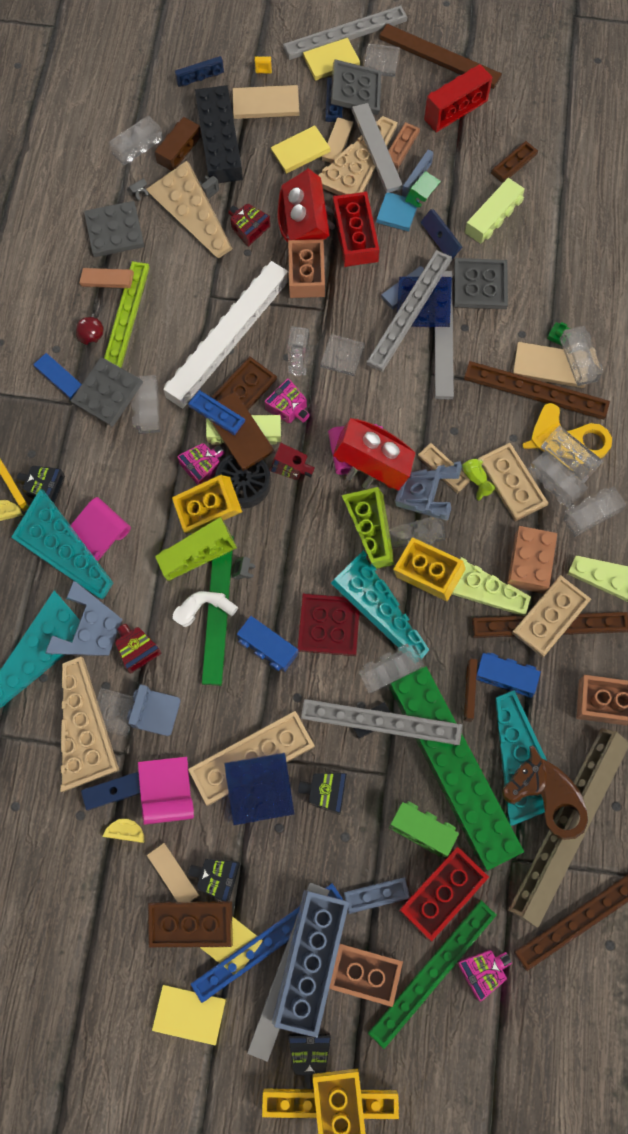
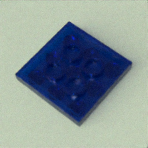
M399 277L397 312L419 277ZM441 277L411 327H450L452 277Z
M284 752L224 763L233 825L295 814Z

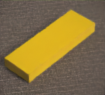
M0 459V474L22 511L25 512L29 506Z

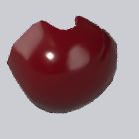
M82 318L76 326V337L78 341L85 345H88L90 342L97 343L103 336L104 327L97 318Z

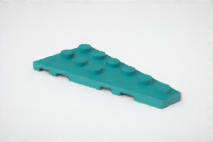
M40 489L11 538L100 599H104L113 585V581L45 491Z
M363 550L331 584L415 664H418L427 654L429 648L417 630L412 629L408 623L410 619L406 614H402L398 607L400 604L385 581L378 577L375 572L377 569L373 564L370 565L366 559L367 554Z
M55 590L0 670V708L65 656L63 654H45L52 636L71 643L73 641L80 619Z
M515 690L495 698L504 785L509 782L520 765L530 758L529 746L533 745L541 758L547 761ZM540 795L524 797L515 804H510L506 801L508 821L511 826L545 812L543 799Z

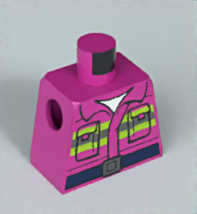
M287 379L264 401L266 411L273 415H280L281 420L287 423H291L296 417L304 423L310 416L304 410L307 407L306 398L290 379Z
M202 443L177 457L182 468L197 485H200L215 476L217 467L220 464L218 458L224 455L225 452L220 445L210 450L206 444Z
M487 950L459 960L457 964L477 1001L481 1002L507 979L502 969L511 965L512 961L506 952L495 957L491 950Z

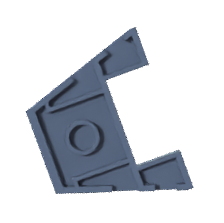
M454 462V465L449 467L441 465L436 470L427 471V469L411 472L408 480L397 492L396 506L448 520L451 511L450 502H434L440 479H459L462 469L461 462Z
M73 581L66 599L85 606L73 641L71 643L52 636L45 654L109 656L122 618L77 582Z

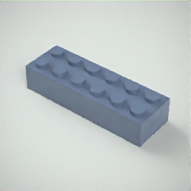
M304 890L272 1019L274 1027L318 1038L348 910V901Z

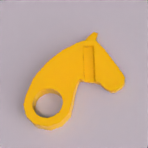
M548 403L544 405L531 440L523 443L524 449L539 448L561 459L587 462L603 458L612 447V437L605 427L594 423L565 431L559 423V407ZM588 433L597 434L603 441V448L599 450L588 449L583 443V436Z

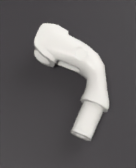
M199 591L193 593L181 606L176 608L173 613V620L183 627L191 625L195 620L194 615L205 602L212 604L216 608L219 607L230 616L235 614L238 607L225 598L223 593Z

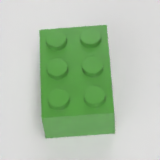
M409 801L407 803L402 802L389 829L442 859L448 857L459 835L455 831L456 827L447 822L442 824L436 821L437 817L429 812L424 814L418 811L419 807Z

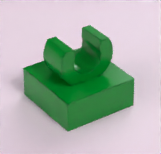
M555 322L547 339L564 346L572 329L568 328V325L563 322L560 324Z

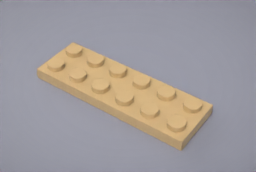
M294 711L188 770L205 804L209 806L311 750L315 746L299 716Z

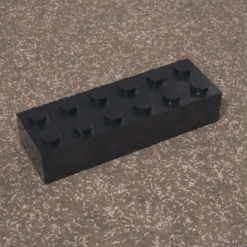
M228 85L195 89L208 177H216L218 183L243 180Z

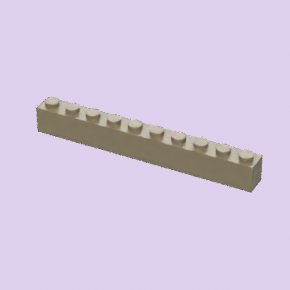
M601 728L573 782L580 791L587 810L588 824L585 832L576 839L563 840L554 836L550 830L548 831L508 910L532 926L539 927L628 749V741L617 731ZM563 806L560 808L554 823L563 830H571L578 825L580 816L574 808Z

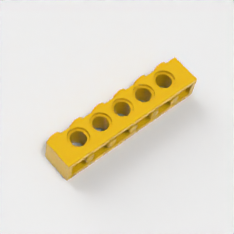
M264 1088L262 1117L317 1118L314 1089ZM361 1090L364 1119H399L397 1090Z

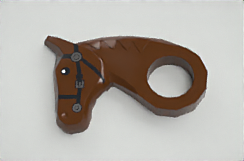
M533 745L529 746L530 758L520 765L502 790L504 800L510 804H515L522 798L530 795L542 796L546 825L551 833L563 840L576 839L585 832L588 824L587 810L580 791L564 772L542 759ZM563 806L574 808L580 816L578 825L571 830L559 828L553 821L554 813L558 808Z

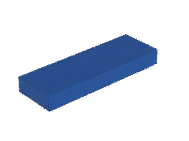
M47 353L33 364L42 375L70 400L82 385Z
M200 390L188 403L190 408L234 436L245 422L243 417Z

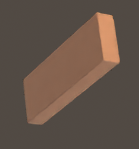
M406 122L388 150L396 169L399 168L420 133V128Z
M83 268L79 283L82 287L131 288L134 272L127 269Z

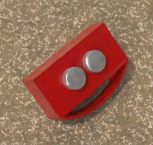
M308 168L281 186L278 200L280 232L287 242L288 240H324L329 237V228L333 230L335 224L327 219L326 213L332 215L333 210L325 205L321 177Z
M350 418L340 432L333 457L339 462H345L352 466V469L346 476L347 479L352 480L357 471H362L369 475L362 484L363 488L367 489L373 480H379L385 483L388 488H394L399 491L410 477L415 452L390 432L372 423Z

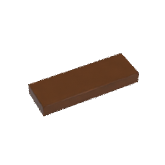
M525 141L491 170V174L504 183L507 178H510L534 158L538 150Z
M470 659L467 663L464 721L472 722L474 719L477 659Z

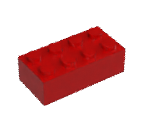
M479 64L469 69L463 75L457 76L448 84H444L438 90L431 92L427 96L424 120L437 133L486 103L493 77Z
M367 191L333 196V213L344 267L379 262L380 250Z
M457 846L398 911L428 941L432 942L485 883L489 876Z

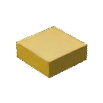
M255 57V72L272 73L271 57Z

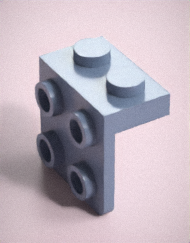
M140 685L133 695L135 703L133 709H130L128 712V724L132 728L170 736L181 700L175 696L151 691L148 686Z

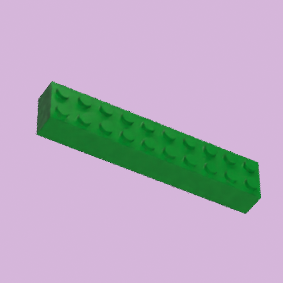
M427 666L390 684L389 689L403 715L456 723ZM463 734L461 735L460 745L415 738L482 870L486 872L524 853Z

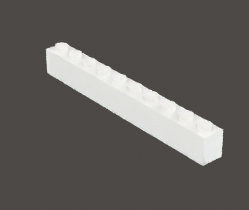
M272 261L263 267L261 274L252 280L250 287L242 292L240 299L231 305L229 312L225 316L220 318L219 324L210 330L208 337L199 343L197 350L188 356L186 363L182 367L177 369L171 381L166 382L163 390L167 399L182 409L187 405L289 282L287 270Z

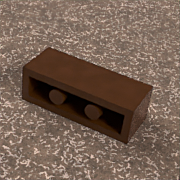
M185 117L177 122L174 129L166 135L165 140L155 149L157 163L171 171L177 168L202 137L200 125Z

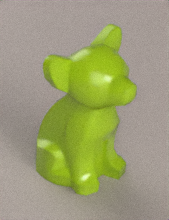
M471 459L462 465V470L472 482L478 485L476 498L480 501L483 496H489L493 493L495 486L490 481H487V474L482 468L483 461Z

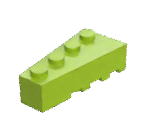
M379 487L342 495L374 567L378 569L395 565L384 497Z
M219 517L170 548L162 550L155 557L164 577L170 581L236 549L237 546L222 518Z

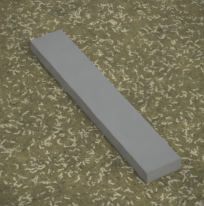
M369 104L353 106L352 113L386 193L402 189L403 184Z

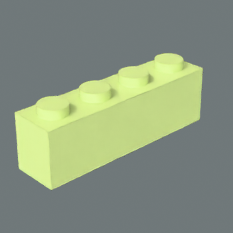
M507 178L469 219L466 224L465 233L480 244L485 239L488 240L493 234V230L502 225L504 218L512 214L514 207L522 203L525 188Z
M251 415L271 445L281 442L280 415ZM206 418L207 442L212 445H221L224 443L210 420Z

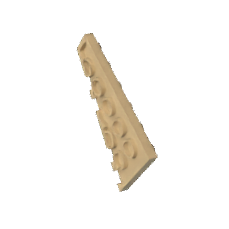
M382 116L376 123L387 147L397 128L398 122ZM361 135L354 144L347 147L334 159L331 165L326 166L322 173L318 175L321 177L323 189L337 195L364 192L376 167L363 136Z
M184 162L146 189L217 258L222 257L233 249L189 162Z
M78 657L62 664L61 792L120 771L83 657Z

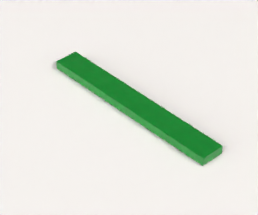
M233 550L212 560L210 592L223 593L228 600ZM210 603L208 607L202 685L222 686L228 613L219 607H214Z
M482 900L474 906L396 998L393 1007L390 1006L368 1031V1034L383 1049L387 1047L497 916Z

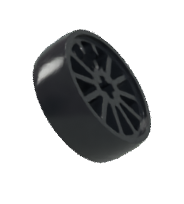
M230 454L218 465L215 477L219 475L231 477L233 487L236 488V496L238 497L240 491L244 492V498H238L241 509L254 507L261 503L269 493L271 487L270 470L264 460L251 466L256 469L254 473L247 471V469L242 471L240 468L238 470L234 466L238 463ZM231 468L235 473L227 470ZM257 479H264L265 482H264V483H261V482H258V481H255V480H257ZM252 485L260 487L261 490L257 492ZM250 490L254 495L247 497L246 491Z

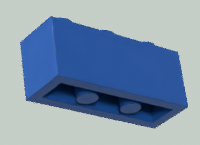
M252 616L249 617L237 633L240 645L246 649L248 647L255 651L254 654L261 660L267 659L271 662L269 665L277 671L281 669L285 672L299 654L296 647Z
M483 653L478 664L476 680L508 691L515 690L517 694L532 698L536 692L541 671L536 670V667L531 665H519L517 661L512 659H500L494 653Z

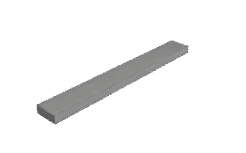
M397 6L283 44V49L288 59L291 60L303 56V52L345 38L352 40L382 30L386 24L394 26L406 22L407 15L402 6Z
M437 250L435 251L367 360L368 366L381 372L384 371L452 261L451 256Z
M445 271L434 288L435 399H453L452 271Z
M304 699L301 719L454 745H460L463 728L462 724Z
M310 882L307 887V891L328 896L330 891ZM297 917L247 1054L267 1062L280 1029L274 1027L272 1019Z

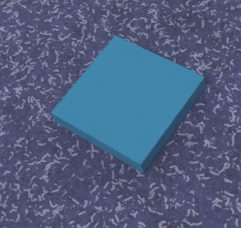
M390 192L386 193L376 223L409 232L417 207L409 202H405L406 197Z

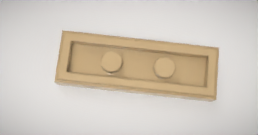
M337 118L327 143L331 152L323 155L322 161L333 163L334 159L343 152L353 128V121Z
M432 443L418 454V458L431 470H436L441 465H445V467L454 465ZM461 471L459 479H442L457 494L471 481L463 471Z
M165 843L147 855L177 902H191L200 896Z

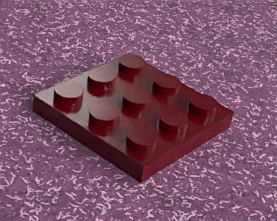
M303 594L298 652L356 656L360 611L346 597Z

